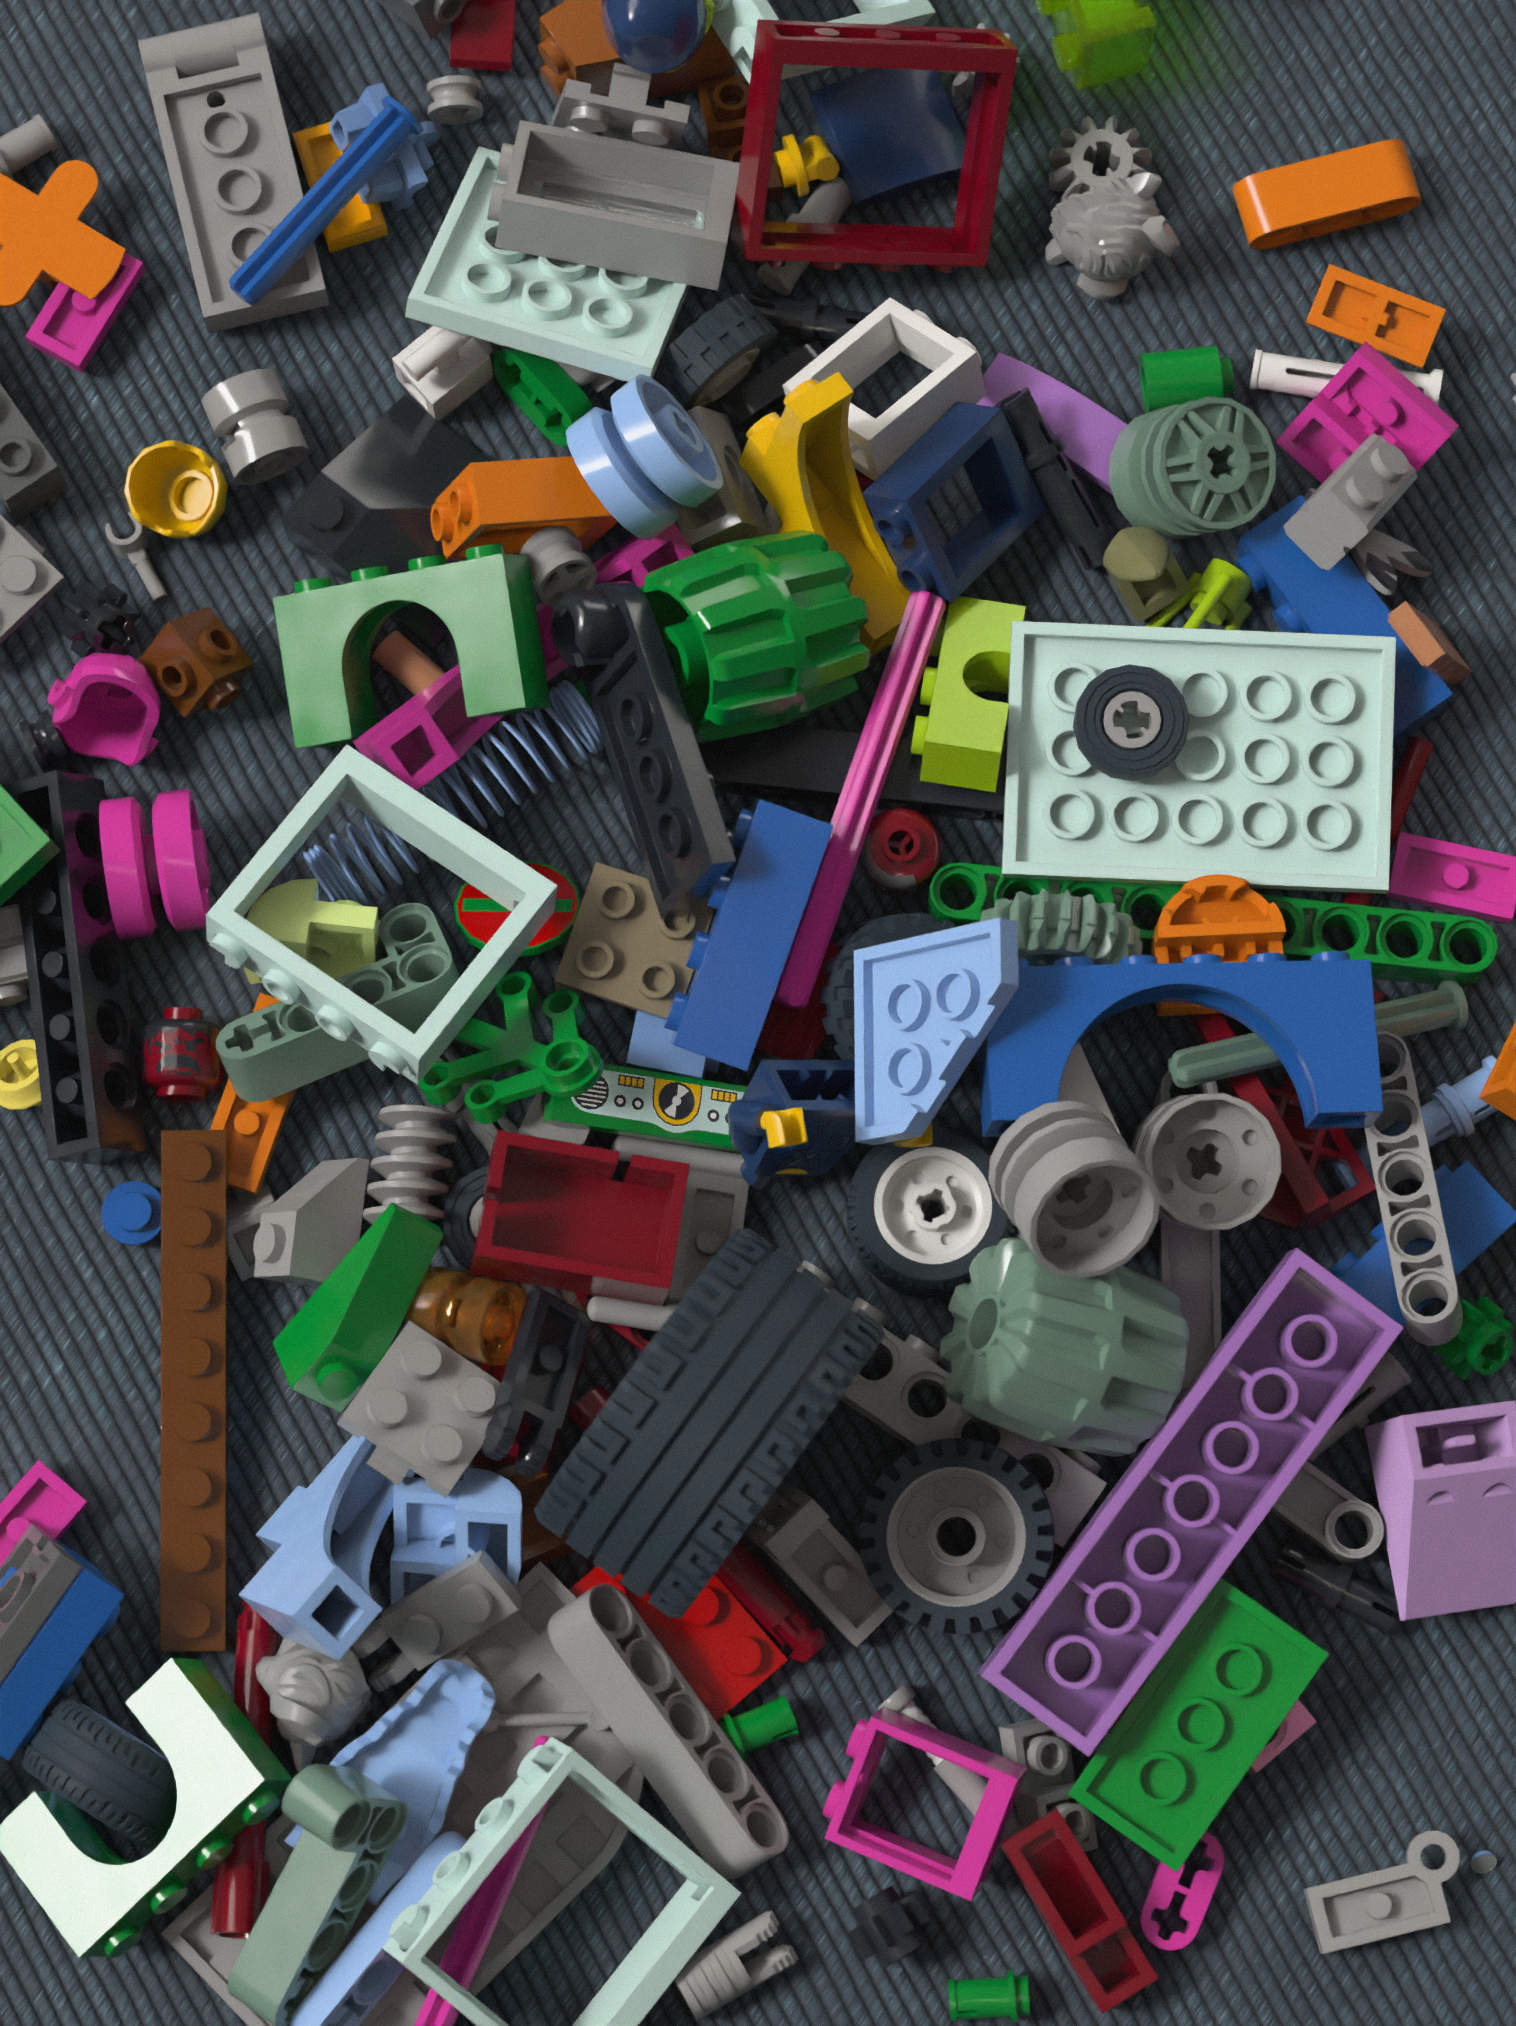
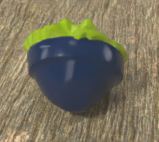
M602 0V19L606 35L612 47L626 64L645 73H672L684 66L700 47L704 36L712 24L715 6L712 0Z

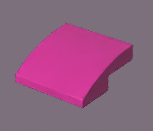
M1365 342L1275 442L1322 484L1372 433L1378 436L1381 435L1389 444L1399 448L1406 456L1408 463L1417 472L1459 425L1368 342Z

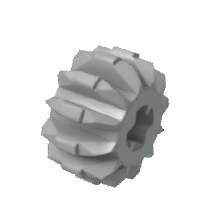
M1114 115L1107 119L1104 129H1097L1095 122L1089 116L1082 119L1081 134L1065 128L1061 132L1059 139L1062 148L1052 149L1049 153L1048 164L1055 169L1049 175V188L1052 191H1065L1061 197L1062 202L1067 200L1071 194H1083L1084 192L1092 191L1096 187H1103L1109 181L1114 182L1118 177L1125 181L1127 177L1148 172L1144 168L1151 163L1152 154L1149 148L1135 147L1140 135L1137 128L1129 129L1121 135L1116 133L1118 120ZM1094 163H1103L1108 166L1105 176L1092 174Z

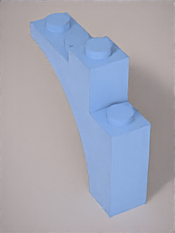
M353 1435L308 1488L297 1486L257 1532L256 1536L274 1554L239 1594L245 1602L284 1638L338 1661L382 1610L372 1599L369 1591V1570L380 1533L394 1508L393 1490L395 1483L366 1464L377 1446L362 1435L359 1439ZM410 1469L405 1477H413L416 1472Z

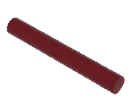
M1410 737L1392 781L1390 853L1434 747L1432 743L1420 737ZM1347 892L1343 903L1369 906L1374 893Z

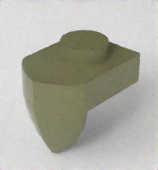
M1137 526L1120 530L1104 553L1103 565L1129 613L1138 623H1141L1192 590L1165 538L1153 528Z

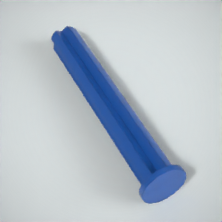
M385 96L381 101L384 109L231 276L229 280L230 288L241 300L251 306L257 304L411 133L418 136L423 131L418 120L403 105L392 97Z

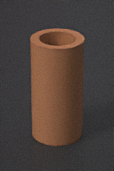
M398 630L388 635L373 654V659L414 696L445 674L438 665Z

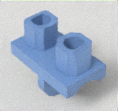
M383 82L366 87L356 104L337 112L330 122L329 131L337 148L342 152L347 150L384 109L381 101L385 96L389 95ZM433 121L420 122L423 131L418 136L411 133L358 191L363 204L390 201L395 212L413 205L412 196L428 182L424 170L434 165L427 148L440 138V133Z

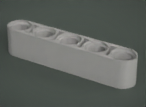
M1377 1031L1379 1064L1390 1062L1396 1064L1398 1068L1392 1075L1381 1078L1383 1112L1369 1128H1364L1404 1324L1409 1335L1417 1342L1427 1346H1439L1451 1341L1459 1333L1463 1324V1312L1409 1050L1405 1042L1398 1035L1388 1031ZM1394 1120H1402L1410 1124L1409 1129L1398 1136H1386L1380 1133L1381 1128L1385 1124ZM1404 1179H1415L1422 1183L1421 1188L1417 1192L1408 1196H1400L1391 1191L1393 1186ZM1417 1238H1426L1435 1243L1428 1253L1420 1256H1412L1403 1251L1410 1241ZM1428 1298H1439L1447 1303L1445 1309L1434 1316H1422L1415 1312L1417 1305Z
M601 1583L555 1612L548 1624L549 1638L555 1651L707 1864L723 1878L735 1880L783 1852L788 1844L789 1833L782 1814L628 1598L611 1584Z

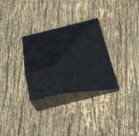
M404 395L320 471L281 520L288 540L345 584L352 582V571L364 568L388 566L390 575L408 572V561L411 559L444 555L442 541L435 540L431 529V508L435 503V499L470 463L490 462L491 460ZM467 559L446 560V561H447V564H449V563H454V562H459V561H465V560H467ZM419 603L403 607L389 617L433 652L450 633L446 624L436 613Z

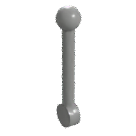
M595 1706L588 1712L498 1714L493 1709L481 1732L486 1734L493 1733L498 1727L588 1725L592 1730L600 1732L609 1728V1725Z

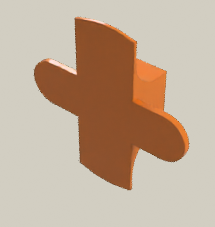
M71 160L61 164L54 171L39 195L0 173V307H12L21 303L38 279L54 288L57 282H60L88 299L93 300L115 276L126 249L79 221L95 197L99 187L97 174L88 163L80 160Z

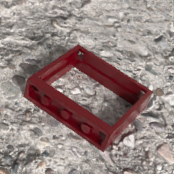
M758 19L731 232L732 241L746 260L768 262L772 268L784 267L786 261H808L817 268L827 270L843 269L846 267V263H868L875 269L889 272L902 271L905 269L906 264L928 265L931 269L943 273H951L952 267H986L1018 48L1000 30ZM783 64L975 72L953 227L764 221Z

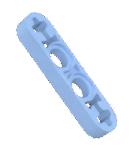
M446 1832L437 1837L424 1850L298 2006L289 2026H360L406 1968L382 1948L391 1937L390 1928L393 1922L405 1908L412 1904H417L433 1885L432 1877L440 1862L451 1852L460 1851L468 1841L458 1832Z

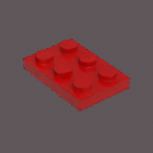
M598 1566L569 1589L578 1598L592 1587L601 1583L611 1584L618 1588L631 1602L716 1723L721 1720L722 1714L729 1713L788 1662L785 1655L715 1573L682 1618H669L648 1602L651 1597L650 1595L645 1593L640 1598L620 1583L623 1578L622 1575L618 1573L613 1578Z

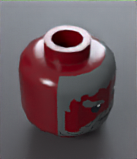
M896 808L883 811L872 819L858 858L862 875L871 887L884 895L905 897L917 894L929 886L933 876L938 872L942 850L939 833L928 818L915 810ZM907 846L912 848L908 854H906L905 850ZM890 849L898 851L899 855L894 854Z

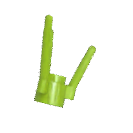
M1214 558L1202 574L1193 572L1188 580L1191 591L1161 609L1146 624V627H1164L1191 601L1190 607L1194 612L1183 628L1199 629L1205 620L1215 625H1221L1226 618L1228 622L1225 630H1240L1243 622L1252 610V607L1245 602V599L1252 590L1251 581L1243 571L1234 565Z

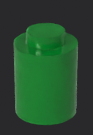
M1216 345L1140 354V384L1145 413L1172 405H1180L1192 400L1195 401L1204 397L1223 398V395L1233 394L1234 380L1230 357H1219Z

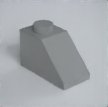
M350 1158L322 1161L261 1213L260 1227L256 1232L253 1244L256 1257L255 1278L314 1289L320 1287L360 1240L369 1160Z

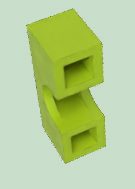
M959 596L953 602H949L946 620H941L929 656L939 657L938 668L926 666L924 671L920 704L931 706L929 717L916 716L911 753L923 755L920 781L996 793L1009 703L986 700L974 693L982 691L1009 693L1012 621H1024L1026 606Z

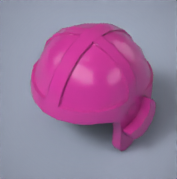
M93 653L78 661L64 682L58 678L54 682L47 699L48 703L54 708L52 722L65 744L74 753L117 760L131 767L150 755L156 747L158 740L152 737V733L159 720L161 698L149 672L145 669L144 664L129 655Z

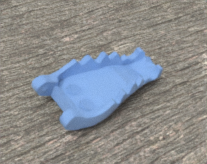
M443 1659L434 1663L404 1701L385 1713L367 1733L343 1748L329 1764L352 1767L405 1802L408 1808L405 1825L366 1899L375 1908L380 1905L424 1850L436 1839L442 1828L453 1791L465 1768L470 1748L494 1709L496 1695L493 1687L476 1670L459 1661ZM296 1823L293 1830L284 1840L285 1843L294 1848L304 1828Z

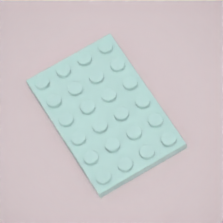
M1012 621L1001 877L1184 885L1198 877L1225 874L1247 880L1249 888L1386 894L1389 890L1396 637ZM1128 664L1153 668L1171 679L1184 696L1190 718L1186 743L1174 763L1156 776L1136 781L1111 778L1092 767L1079 750L1073 729L1076 703L1088 683L1107 669ZM1134 707L1123 708L1124 713L1121 719L1115 715L1113 717L1114 727L1125 728L1127 738H1139L1138 733L1141 727L1149 730L1148 719L1138 718L1136 708Z

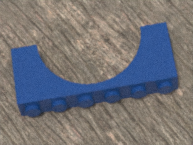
M1342 951L1318 953L1311 957V961H1286V955L1273 952L1252 955L1247 958V962H1222L1220 955L1197 954L1184 958L1183 963L1158 964V958L1150 955L1125 957L1120 959L1117 965H1094L1092 958L1073 956L1056 960L1054 966H1029L1027 959L1018 958L1019 987L977 1050L983 1137H999L1020 1116L1043 1104L1058 1102L1060 1082L1069 1055L1078 1042L1093 1028L1119 1012L1132 1007L1158 1002H1184L1219 1011L1237 1020L1259 1036L1281 1061L1293 1082L1301 1104L1305 1129L1369 1128L1383 1112L1370 959L1350 960V954Z

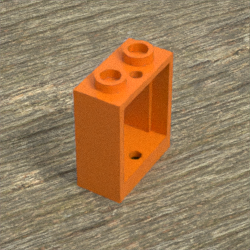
M572 456L470 463L435 499L430 517L433 536L436 541H442L446 560L467 559L466 549L490 544H503L506 554L520 555L521 548L531 536L540 530L552 526L570 528L580 540L582 550H588L618 522L591 490Z

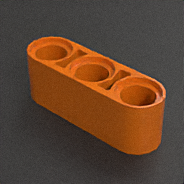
M1400 139L1384 140L1261 171L1241 179L1232 187L1249 247L1254 250L1273 248L1391 218L1412 210L1422 201L1405 143Z

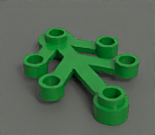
M516 971L505 975L496 985V994L505 1011L507 1031L471 1017L454 1040L480 1049L483 1052L449 1063L445 1061L435 1062L418 1083L430 1104L444 1105L459 1095L464 1083L517 1066L532 1069L498 1082L490 1079L481 1080L467 1090L464 1101L473 1119L481 1124H489L505 1115L510 1102L544 1091L558 1098H569L585 1093L601 1077L603 1060L594 1046L587 1044L580 1038L579 1026L585 1020L586 1010L578 994L572 989L557 990L544 1000L542 1010L553 1029L554 1042L548 1046L536 1042L532 1008L539 1000V993L528 973Z

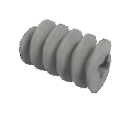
M397 1104L380 1109L378 1119L381 1123L394 1130L377 1133L374 1138L376 1147L390 1155L373 1158L370 1162L371 1171L386 1180L370 1183L366 1187V1195L382 1205L367 1208L363 1211L362 1220L366 1224L372 1226L391 1202L427 1221L445 1218V1211L431 1205L428 1201L429 1196L449 1193V1186L432 1178L433 1171L453 1168V1161L436 1153L437 1146L457 1142L456 1135L440 1127L441 1121L460 1118L457 1114L438 1108L413 1104Z

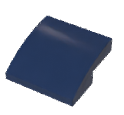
M877 68L815 90L809 96L855 206L903 198L917 185L960 178L966 138L936 70Z

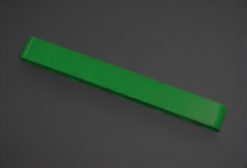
M950 863L940 868L933 876L927 905L928 914L935 915V921L947 920L959 927L980 922L982 910L994 908L996 900L1006 899V897L1017 892H1024L1032 896L1039 895L1041 889H1045L1050 894H1063L1068 889L1072 896L1084 897L1089 894L1094 895L1095 902L1098 904L1114 903L1117 913H1126L1131 916L1130 913L1133 910L1147 906L1154 908L1161 914L1163 907L1181 890L1182 886L1001 877L1002 867ZM959 886L971 893L974 903L964 910L950 909L943 904L940 894L949 887ZM1261 895L1269 904L1274 902L1277 905L1285 926L1290 933V940L1282 944L1286 961H1311V957L1315 954L1337 951L1325 944L1321 931L1328 927H1339L1347 931L1353 940V947L1342 952L1349 953L1350 960L1370 959L1373 979L1440 985L1443 981L1453 980L1460 987H1469L1479 982L1495 959L1498 949L1497 937L1492 928L1483 920L1473 917ZM1132 920V925L1140 929ZM1140 929V941L1143 943L1142 954L1151 955V940L1154 930ZM1397 933L1408 936L1414 942L1417 954L1408 958L1395 956L1389 951L1385 937ZM1457 940L1470 942L1479 952L1480 961L1470 965L1459 963L1453 958L1449 944Z

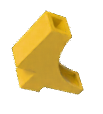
M836 372L819 384L812 378L793 389L783 401L786 407L781 417L776 412H773L757 421L746 433L748 441L738 463L779 515L780 521L783 523L779 533L796 530L812 531L825 538L829 545V551L834 550L844 556L854 575L849 586L851 594L865 600L869 615L868 623L860 629V642L871 651V657L894 643L907 602L912 593L898 579L897 567L874 527L873 520L863 498L854 469L848 435L849 407L854 391L841 374Z

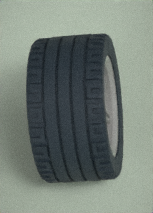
M737 1229L704 1269L587 1429L534 1510L540 1524L559 1538L564 1534L568 1535L566 1544L586 1558L591 1554L596 1556L592 1563L613 1578L618 1573L622 1575L621 1584L640 1598L645 1593L650 1595L651 1597L648 1602L669 1618H682L886 1335L881 1323L860 1308L857 1312L851 1310L854 1303L834 1288L829 1293L825 1291L824 1288L827 1283L805 1268L801 1273L797 1271L800 1265L797 1261L779 1248L774 1253L771 1252L772 1244L751 1229Z

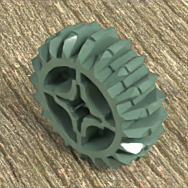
M1041 889L1039 895L1032 896L1024 892H1017L1014 901L1005 898L998 899L995 902L994 908L982 910L980 922L999 917L1018 922V958L1027 959L1029 966H1054L1056 960L1073 956L1092 958L1094 965H1117L1120 959L1142 955L1143 943L1140 941V929L1132 925V916L1126 913H1117L1114 903H1096L1094 895L1091 894L1084 897L1072 896L1068 889L1063 894H1050L1045 889Z

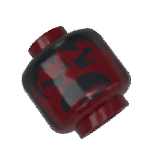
M192 1007L167 1008L164 1010V1019L151 1022L144 1027L141 1035L140 1077L145 1086L156 1091V1099L174 1103L202 1102L207 1100L208 1091H212L220 1086L224 1077V1065L216 1049V1039L222 1030L221 1027L210 1021L203 1020V1010Z

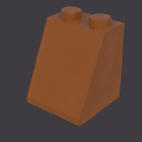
M565 0L539 18L542 42L537 47L544 59V66L540 68L541 74L549 88L558 98L561 96L567 79L592 84L590 93L608 97L614 63L628 64L616 53L606 35L602 19V0ZM712 25L704 36L698 50L684 66L672 73H652L647 99L696 90V82L735 75V61Z

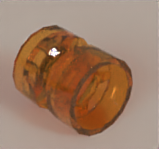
M432 1266L427 1269L407 1310L406 1324L409 1320L467 1360L490 1366H501L508 1362L526 1296L523 1289L513 1283L489 1277H475L469 1272L445 1266Z

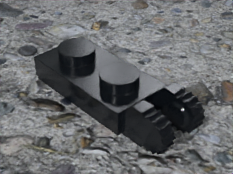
M542 1288L527 1294L495 1403V1408L498 1410L487 1425L486 1437L483 1440L482 1446L484 1455L496 1461H501L510 1452L511 1447L514 1446L515 1436L519 1431L521 1422L530 1426L531 1428L520 1442L519 1454L515 1463V1470L528 1478H534L535 1475H538L543 1470V1466L549 1457L548 1453L552 1448L556 1431L562 1429L592 1323L587 1313Z

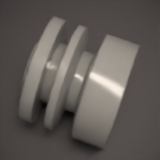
M1225 1093L1181 1095L1156 1106L1137 1126L1129 1149L1137 1156L1153 1178L1160 1196L1158 1218L1184 1229H1231L1254 1218L1272 1198L1281 1174L1280 1144L1269 1121L1249 1102ZM1206 1147L1208 1151L1205 1154V1160L1212 1165L1210 1172L1195 1173L1191 1176L1189 1173L1192 1170L1193 1164L1185 1158L1187 1151L1202 1150Z
M1066 1100L1043 1104L1020 1116L1001 1135L990 1157L988 1181L997 1202L1006 1211L1010 1221L1018 1227L1023 1240L1038 1262L1056 1275L1080 1279L1103 1275L1128 1262L1147 1243L1158 1221L1160 1196L1153 1178L1137 1156L1128 1149L1126 1141L1117 1132L1110 1119L1093 1105Z

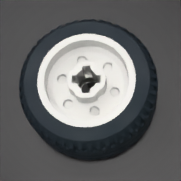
M932 1124L933 1143L928 1146L897 1147L894 1145V1142L875 1145L859 1164L849 1189L847 1227L857 1256L866 1269L880 1282L895 1291L919 1298L953 1296L956 1286L963 1283L970 1284L972 1280L969 1267L972 1260L984 1248L997 1246L1002 1239L1013 1237L1015 1225L1008 1218L1006 1211L997 1202L988 1181L990 1157L994 1150L977 1136L948 1125ZM931 1200L940 1203L939 1209L942 1215L933 1218L932 1222H928L923 1219L924 1214L921 1208L930 1205Z

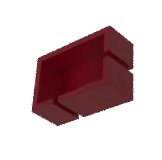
M497 1130L490 1154L482 1201L483 1208L479 1218L470 1273L662 1306L671 1288L690 1164L632 1154L624 1173L623 1182L613 1181L611 1179L618 1164L619 1151Z

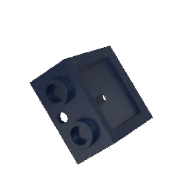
M956 402L862 493L873 515L874 527L884 539L897 567V576L902 585L911 593H918L920 590L926 591L951 602L956 600L1046 510L1002 408ZM963 465L983 510L955 538L942 548L923 503Z

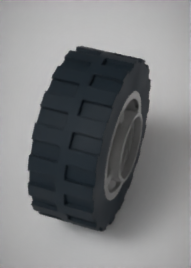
M736 294L702 315L665 349V352L660 357L653 379L666 388L686 411L696 406L711 409L756 369L773 348V344L778 339L777 334L779 332L745 294L740 296Z

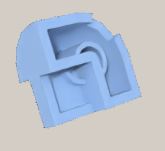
M467 1467L463 1480L456 1482L446 1498L425 1485L426 1479L404 1477L399 1486L395 1484L393 1490L394 1548L390 1559L391 1605L482 1549L488 1553L515 1588L517 1587L522 1566L521 1492L510 1480L489 1470Z

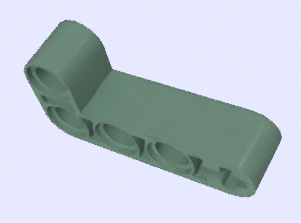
M406 903L388 911L379 924V934L388 957L334 980L415 1034L457 982L460 975L433 912L428 906L421 903ZM280 1001L238 1018L227 1024L219 1032L216 1039L217 1052L232 1086L239 1098L247 1102L270 1100L369 1059V1051L350 1038L341 1041L329 1035L316 1022L315 1014L296 1001L292 1005Z
M324 1764L309 1765L295 1776L283 1797L282 1810L284 1815L300 1825L304 1830L232 1968L227 1986L229 1993L273 2026H289L298 2006L335 1962L407 1820L408 1808L405 1802L352 1767Z

